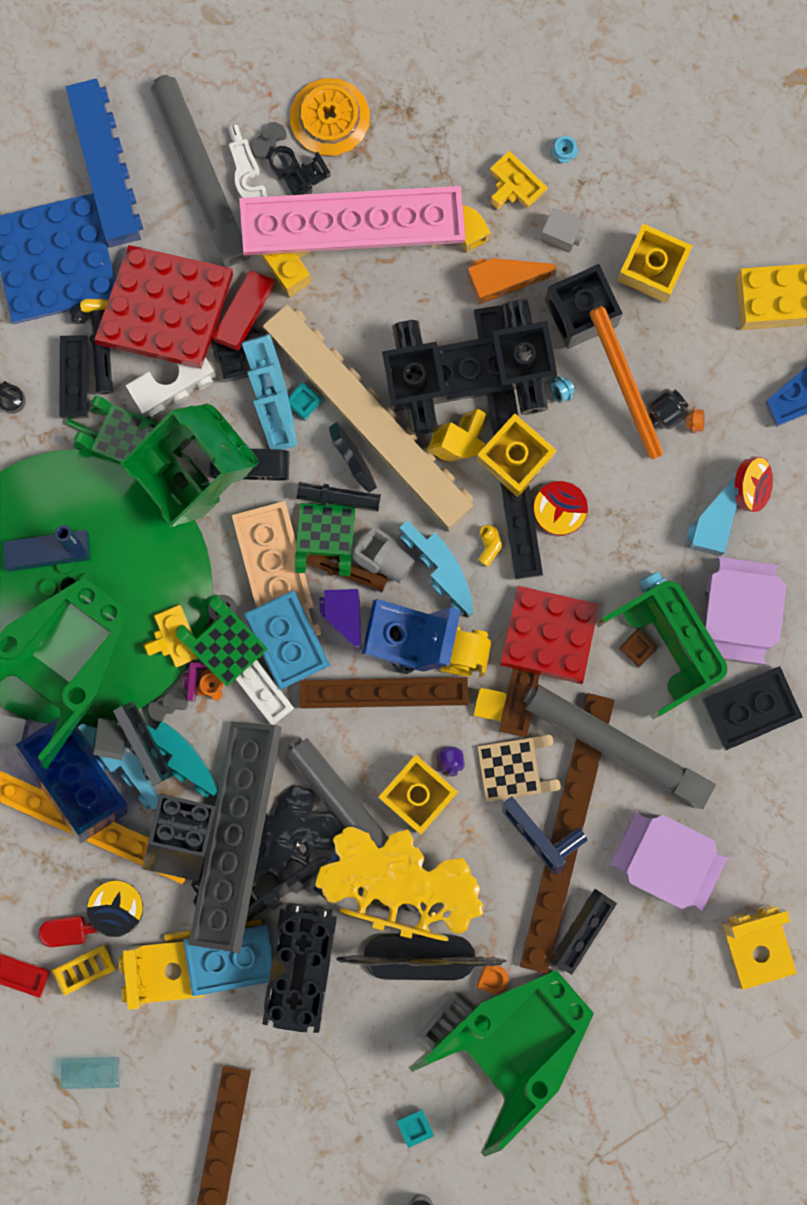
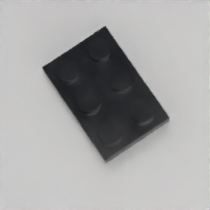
M780 666L702 699L724 751L803 718Z

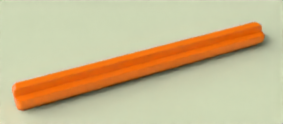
M602 306L596 307L590 311V316L647 455L651 459H656L663 455V449L606 309Z

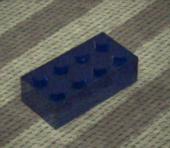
M58 717L15 745L19 757L79 844L127 814V803L75 729L48 768L45 770L41 767L38 756L49 744L59 719Z

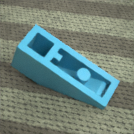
M735 477L700 515L695 524L689 525L686 540L690 541V549L717 556H722L725 553L737 506L735 495H738V488H734Z

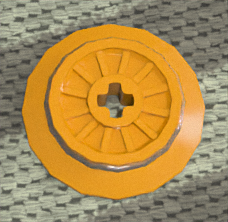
M322 78L307 84L296 95L290 108V125L295 138L306 150L313 153L319 152L320 156H339L352 151L363 141L369 128L370 109L365 96L353 84L339 78ZM334 111L335 118L329 117L325 119V112L331 113Z

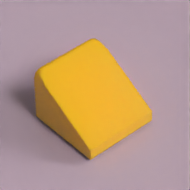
M479 688L474 716L501 722L507 693Z

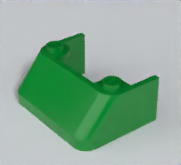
M665 581L596 622L599 628L616 617L623 615L626 622L633 628H643L653 623L681 671L672 675L667 683V689L673 701L650 714L652 719L660 717L718 683L727 674L726 661L684 591L676 582Z

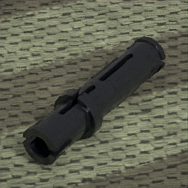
M105 310L90 312L92 326L90 343L93 344L96 394L98 395L114 393L110 348L97 345L94 340Z
M299 482L296 499L319 502L323 506L334 504L378 512L381 494L329 487V484L325 483L324 485H314Z

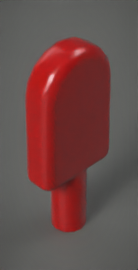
M79 915L45 921L39 928L38 936L43 945L54 948L84 944L86 942V935L98 932L90 923H84V917Z

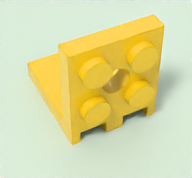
M767 905L757 908L756 914H736L729 917L730 922L721 923L742 990L797 974L782 927L783 924L791 922L788 911L779 909L778 906ZM758 946H764L768 951V956L763 962H757L753 957V951Z
M183 941L132 946L124 950L123 956L119 957L120 974H125L126 984L121 987L122 1002L127 1003L128 1010L140 1009L146 1003L201 998L205 996L204 994L192 997ZM176 963L180 966L181 975L179 978L171 979L167 976L166 967L168 964Z

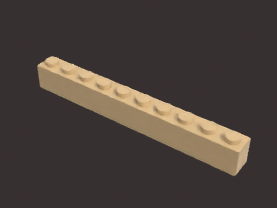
M288 304L263 325L266 334L271 335L272 341L449 532L473 510L474 505L471 503L474 500L473 497L464 488L459 490L453 484L455 478L446 468L441 470L434 463L436 458L427 451L426 447L422 450L416 444L417 437L411 434L409 428L406 427L403 430L397 423L399 420L398 416L389 407L385 410L378 403L381 399L377 393L370 387L367 390L360 383L362 380L360 375L352 367L348 370L341 363L344 359L340 353L333 347L330 350L323 343L325 340L323 335L315 327L311 330L304 323L307 319L298 308L292 310Z

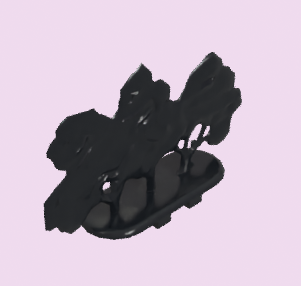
M298 785L291 786L278 798V805L274 815L266 813L250 897L251 904L248 907L246 921L257 916L268 907L275 910L283 904L280 899L291 891L298 894L306 887L303 883L317 874L320 867L327 865L330 861L328 857H320L310 862L309 858L311 852L316 849L331 850L335 848L333 838L342 831L343 825L332 812H312L315 802L313 798L314 792L310 789H303ZM301 844H304L306 847L304 854L299 848ZM291 860L304 866L285 880L281 875ZM204 862L202 865L199 880H192L191 884L194 891L196 892V896L193 900L195 908L200 888ZM266 874L273 875L278 885L261 897H258L254 892L257 880Z
M400 934L379 935L370 940L365 947L364 955L339 956L336 958L340 963L365 965L370 974L383 980L434 981L460 980L469 975L474 966L492 967L502 965L507 961L506 959L496 957H476L475 949L471 943L461 936L445 935L449 941H442L413 934L411 938L400 936Z

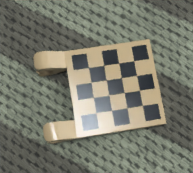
M545 735L477 746L486 802L508 799L511 796L514 798L560 790V781L557 779L540 782L535 754L536 748L552 746L554 744L553 737Z

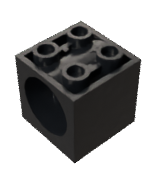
M600 264L548 286L545 303L567 349L599 336L590 316V311L596 307L602 306L606 309L613 329L618 326L623 313Z
M160 794L143 869L198 881L216 806Z

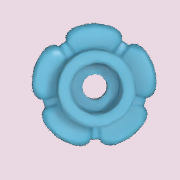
M569 136L557 138L551 149L553 157L558 158L562 163L570 162L571 159L576 158L578 154L576 141Z
M558 376L557 382L550 384L551 393L557 402L561 403L572 400L574 386L568 378L564 379Z
M659 571L639 581L642 586L641 592L651 590L664 582L666 578H662Z

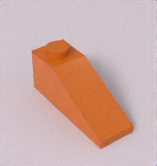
M482 258L471 263L467 276L478 304L481 305L554 277L557 268L552 263L497 258L486 260V258Z

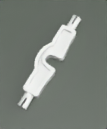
M234 125L236 135L232 126L228 127L232 140L229 147L236 166L235 184L241 198L267 197L266 188L263 185L247 186L248 181L260 175V170L251 153L248 140L242 139L239 126Z

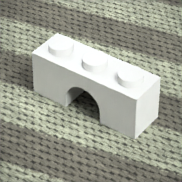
M206 357L202 369L177 364L179 376L172 384H159L154 380L151 373L148 372L126 385L144 417L156 418L166 411L165 408L172 403L180 404L190 397L189 393L197 388L203 390L213 383V379L216 378V375Z

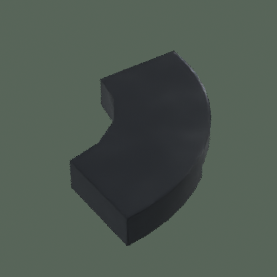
M337 422L331 425L329 433L333 445L343 456L353 477L370 493L377 486L366 462Z

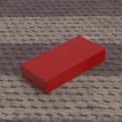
M0 952V984L41 998L51 970Z

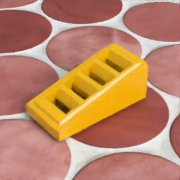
M103 944L52 969L51 973L62 996H66L115 971L116 968ZM96 954L99 955L105 967L101 971L93 957ZM86 959H88L94 972L91 976L83 963ZM76 964L84 978L81 981L78 980L72 967ZM67 970L73 985L68 986L62 971Z

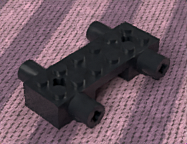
M519 299L502 304L501 309L505 329L492 331L491 337L438 346L437 341L423 344L418 320L411 319L392 325L396 349L382 351L393 412L407 410L412 435H422L438 430L435 404L517 390L522 415H531L548 410L544 384L557 382L556 364L548 322L532 324L528 300ZM526 352L527 356L531 355V357H529L528 361H522V359H519L521 353ZM414 372H417L418 376H422L416 382H412V379L409 380Z

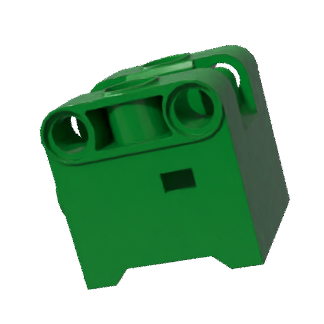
M206 403L172 410L120 465L128 475L140 483L161 509L162 517L172 527L203 518L220 502L219 496L232 483L241 481L258 464V459L223 415L213 405ZM193 440L221 473L211 483L192 459L183 452ZM184 475L188 479V485L184 481Z

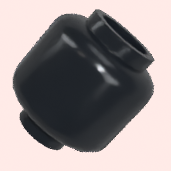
M666 388L648 402L650 410L648 415L656 428L662 425L665 429L670 430L687 417L688 411L686 408L689 404L676 389L671 391Z

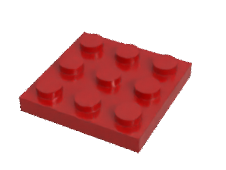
M518 586L500 666L583 684L599 604Z

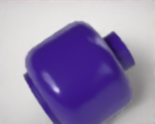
M445 747L436 754L438 771L447 773L448 777L458 775V771H462L465 768L463 751L457 747Z

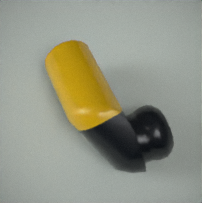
M82 300L71 307L69 311L71 322L73 324H83L86 320L85 314L94 310H105L108 300Z

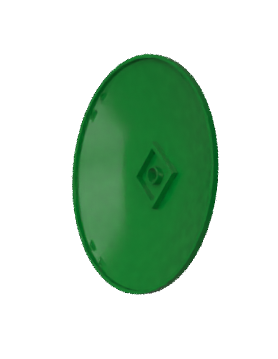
M70 449L38 454L0 471V633L9 623L63 590V582L67 578H74L77 582L85 577L129 610L98 695L76 725L80 726L81 724L94 725L96 716L115 720L116 716L113 710L131 701H134L139 710L161 696L175 683L190 662L175 667L169 654L163 656L160 651L148 656L142 644L155 639L154 632L159 630L153 615L178 604L181 605L192 634L196 638L206 630L209 621L208 606L209 599L213 593V579L208 549L196 520L170 527L162 517L161 509L140 483L127 474L120 463L92 452ZM61 525L68 526L73 532L87 530L89 533L90 560L11 572L5 569L4 542L53 535L56 528ZM9 676L0 681L1 707L36 722L51 725L57 724L60 716V709L16 676Z

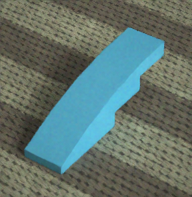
M266 334L245 340L242 345L251 368L247 373L256 395V399L253 402L269 448L283 450L295 447L298 444L292 411L271 335Z

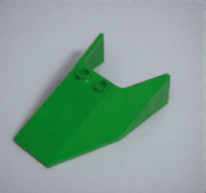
M85 577L9 623L0 633V681L9 676H16L60 709V716L51 740L38 756L40 765L45 770L98 695L129 613L127 608Z
M555 970L480 1003L408 1068L413 1072L459 1051L469 1055L502 1094L504 1099L503 1105L481 1150L482 1155L485 1157L503 1150L559 1092L594 1013L561 974Z

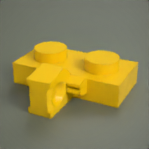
M510 150L490 168L489 173L499 181L495 185L498 191L491 197L492 200L490 201L497 210L508 200L512 204L518 200L525 208L529 209L547 192L548 187Z
M180 604L153 615L159 630L154 632L155 639L142 644L148 656L160 651L163 656L169 654L175 667L198 658L176 636V629L180 625H185L192 633Z

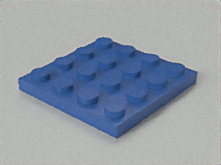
M93 193L0 215V272L14 325L68 312L71 307L84 299L109 300L116 279Z

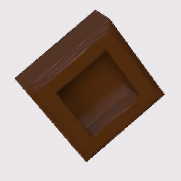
M636 629L620 646L619 650L639 668L658 646L641 630Z

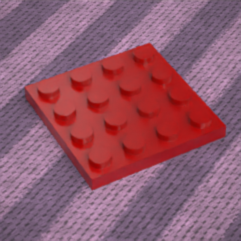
M128 245L94 339L96 344L202 369L234 274L233 268Z

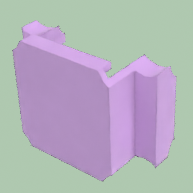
M717 557V571L707 578L705 594H708L706 615L701 621L724 660L766 665V650L780 642L787 585L780 577L775 576L776 568L779 565Z
M636 810L614 852L609 866H616L621 869L624 875L628 876V883L680 909L694 905L702 913L729 856L718 854L714 840L664 815L658 814L656 818H646Z

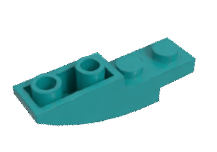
M162 721L157 729L145 723L161 754L165 757L169 753L173 755L167 763L172 768L171 773L182 782L186 778L196 784L193 789L205 797H208L209 794L217 796L218 786L204 759L192 744L166 722Z

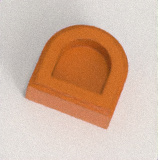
M499 965L485 966L476 987L490 994H499L508 985V974Z

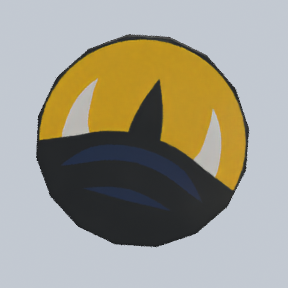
M110 880L100 884L92 891L87 901V915L90 924L98 933L107 937H121L138 927L143 917L144 905L140 893L133 885L121 880Z

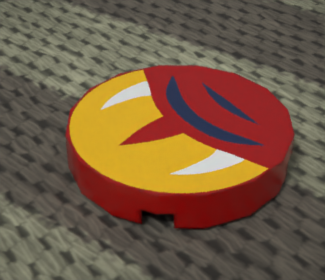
M752 456L750 459H745L736 472L734 488H738V495H735V499L739 507L744 511H761L770 499L773 488V474L770 464L763 457Z
M565 481L551 482L542 487L535 496L533 504L536 523L546 533L558 537L570 535L579 530L585 522L588 513L587 499L582 490L573 483Z

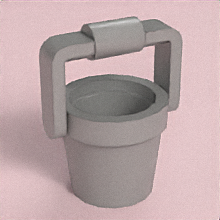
M372 528L368 534H363L355 544V550L352 554L354 561L372 573H380L399 584L404 580L415 563V560L398 546L396 540L378 528ZM374 537L384 545L372 561L361 554V552L368 547Z

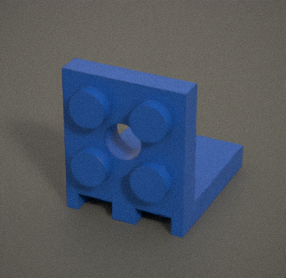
M375 599L372 603L362 655L422 672L449 666L461 610L449 607L427 614ZM392 626L397 627L401 633L398 642L390 638L389 631Z

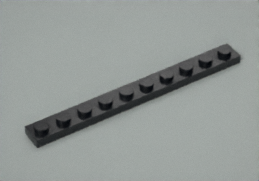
M501 305L474 309L478 339L491 337L492 331L505 329ZM514 390L487 395L493 437L514 414L518 416ZM500 482L515 580L543 576L529 485L517 497Z

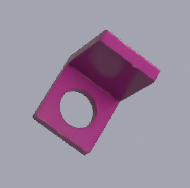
M190 662V672L184 675V689L188 690L187 700L190 702H196L198 670L209 669L204 663Z

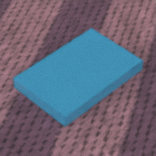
M295 590L243 614L251 631L268 647L263 656L279 690L330 666Z
M267 924L244 929L240 953L189 945L190 938L183 939L192 997L269 983L273 955Z

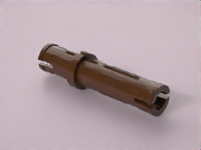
M307 555V565L328 572V576L333 577V575L381 593L384 591L388 577L382 574L372 573L364 567L351 563L350 576H340V557Z

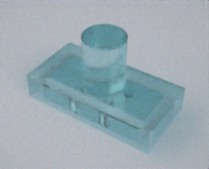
M119 1057L61 1060V1089L118 1088L120 1086Z

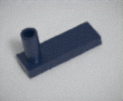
M61 525L56 528L53 535L4 542L5 569L11 572L90 560L89 533L87 530L73 532L68 526Z
M512 796L503 802L502 812L555 876L564 869L566 863L564 858L588 841L584 832L577 827L556 844L552 845Z

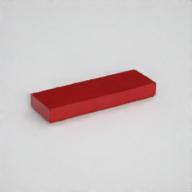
M251 270L249 271L213 335L214 342L235 350L240 349L276 285L274 279Z

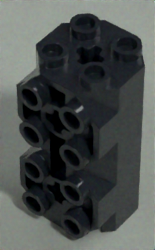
M288 903L286 908L280 909L262 1024L268 1026L271 1020L273 1027L277 1029L307 1032L308 1027H314L313 1033H319L338 916L332 915V909L316 907L314 912L304 910L305 905Z

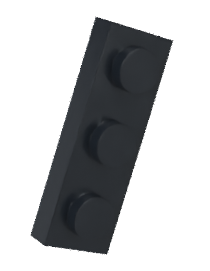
M87 335L60 336L59 417L61 419H89V337Z
M134 701L113 710L118 727L124 731L129 740L130 750L138 757L142 765V772L145 778L151 782L152 786L173 776Z
M594 889L549 961L572 975L617 903L597 889Z

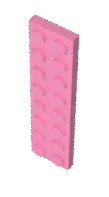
M461 186L239 198L243 256L465 242Z

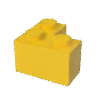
M309 252L259 255L289 298L312 283L310 273L300 260Z

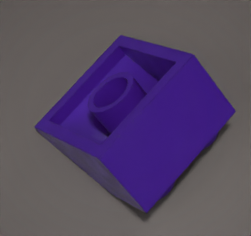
M324 590V597H319L321 617H325L327 624L355 650H362L359 590Z

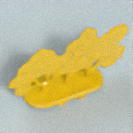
M355 827L343 829L341 834L333 838L335 852L340 857V860L320 867L315 883L317 888L322 889V893L328 902L336 903L346 897H352L359 905L358 910L340 908L339 912L374 922L372 928L382 931L385 925L401 929L400 936L411 938L412 933L442 941H449L447 936L430 931L428 925L434 921L443 920L450 931L461 934L468 930L472 918L484 914L482 910L483 903L478 899L480 886L471 875L470 868L464 858L444 860L429 872L422 868L424 856L419 848L413 846V838L408 829L389 835L385 845L381 848H378L374 841L371 840L369 833ZM359 887L364 888L363 897L358 895ZM373 899H379L381 903L390 909L388 919L365 913L366 907ZM422 902L427 906L424 911H422L420 906ZM442 903L444 905L437 914L431 912V916L428 915L430 908L434 904ZM411 904L419 910L421 918L416 926L395 921L399 906ZM446 911H450L448 918L443 917V913Z

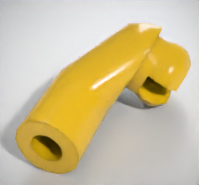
M486 524L480 528L479 532L485 549L477 560L484 566L489 567L500 551L502 543L498 530L494 526Z

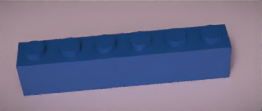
M97 78L65 86L105 240L110 248L141 240L139 231L144 230L140 214H134L132 205L137 204L133 188L128 189L126 179H130L126 162L121 163L119 154L123 153L120 138H114L112 129L117 128L113 112H108L106 108V103L110 102L106 86L101 87Z

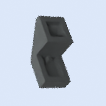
M96 716L94 722L96 732L91 752L93 755L122 760L125 740L124 731L118 727L116 720Z

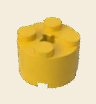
M457 626L450 665L441 667V671L464 677H472V672H479V677H484L491 648L488 633L482 630H472L471 633L460 631L461 628Z

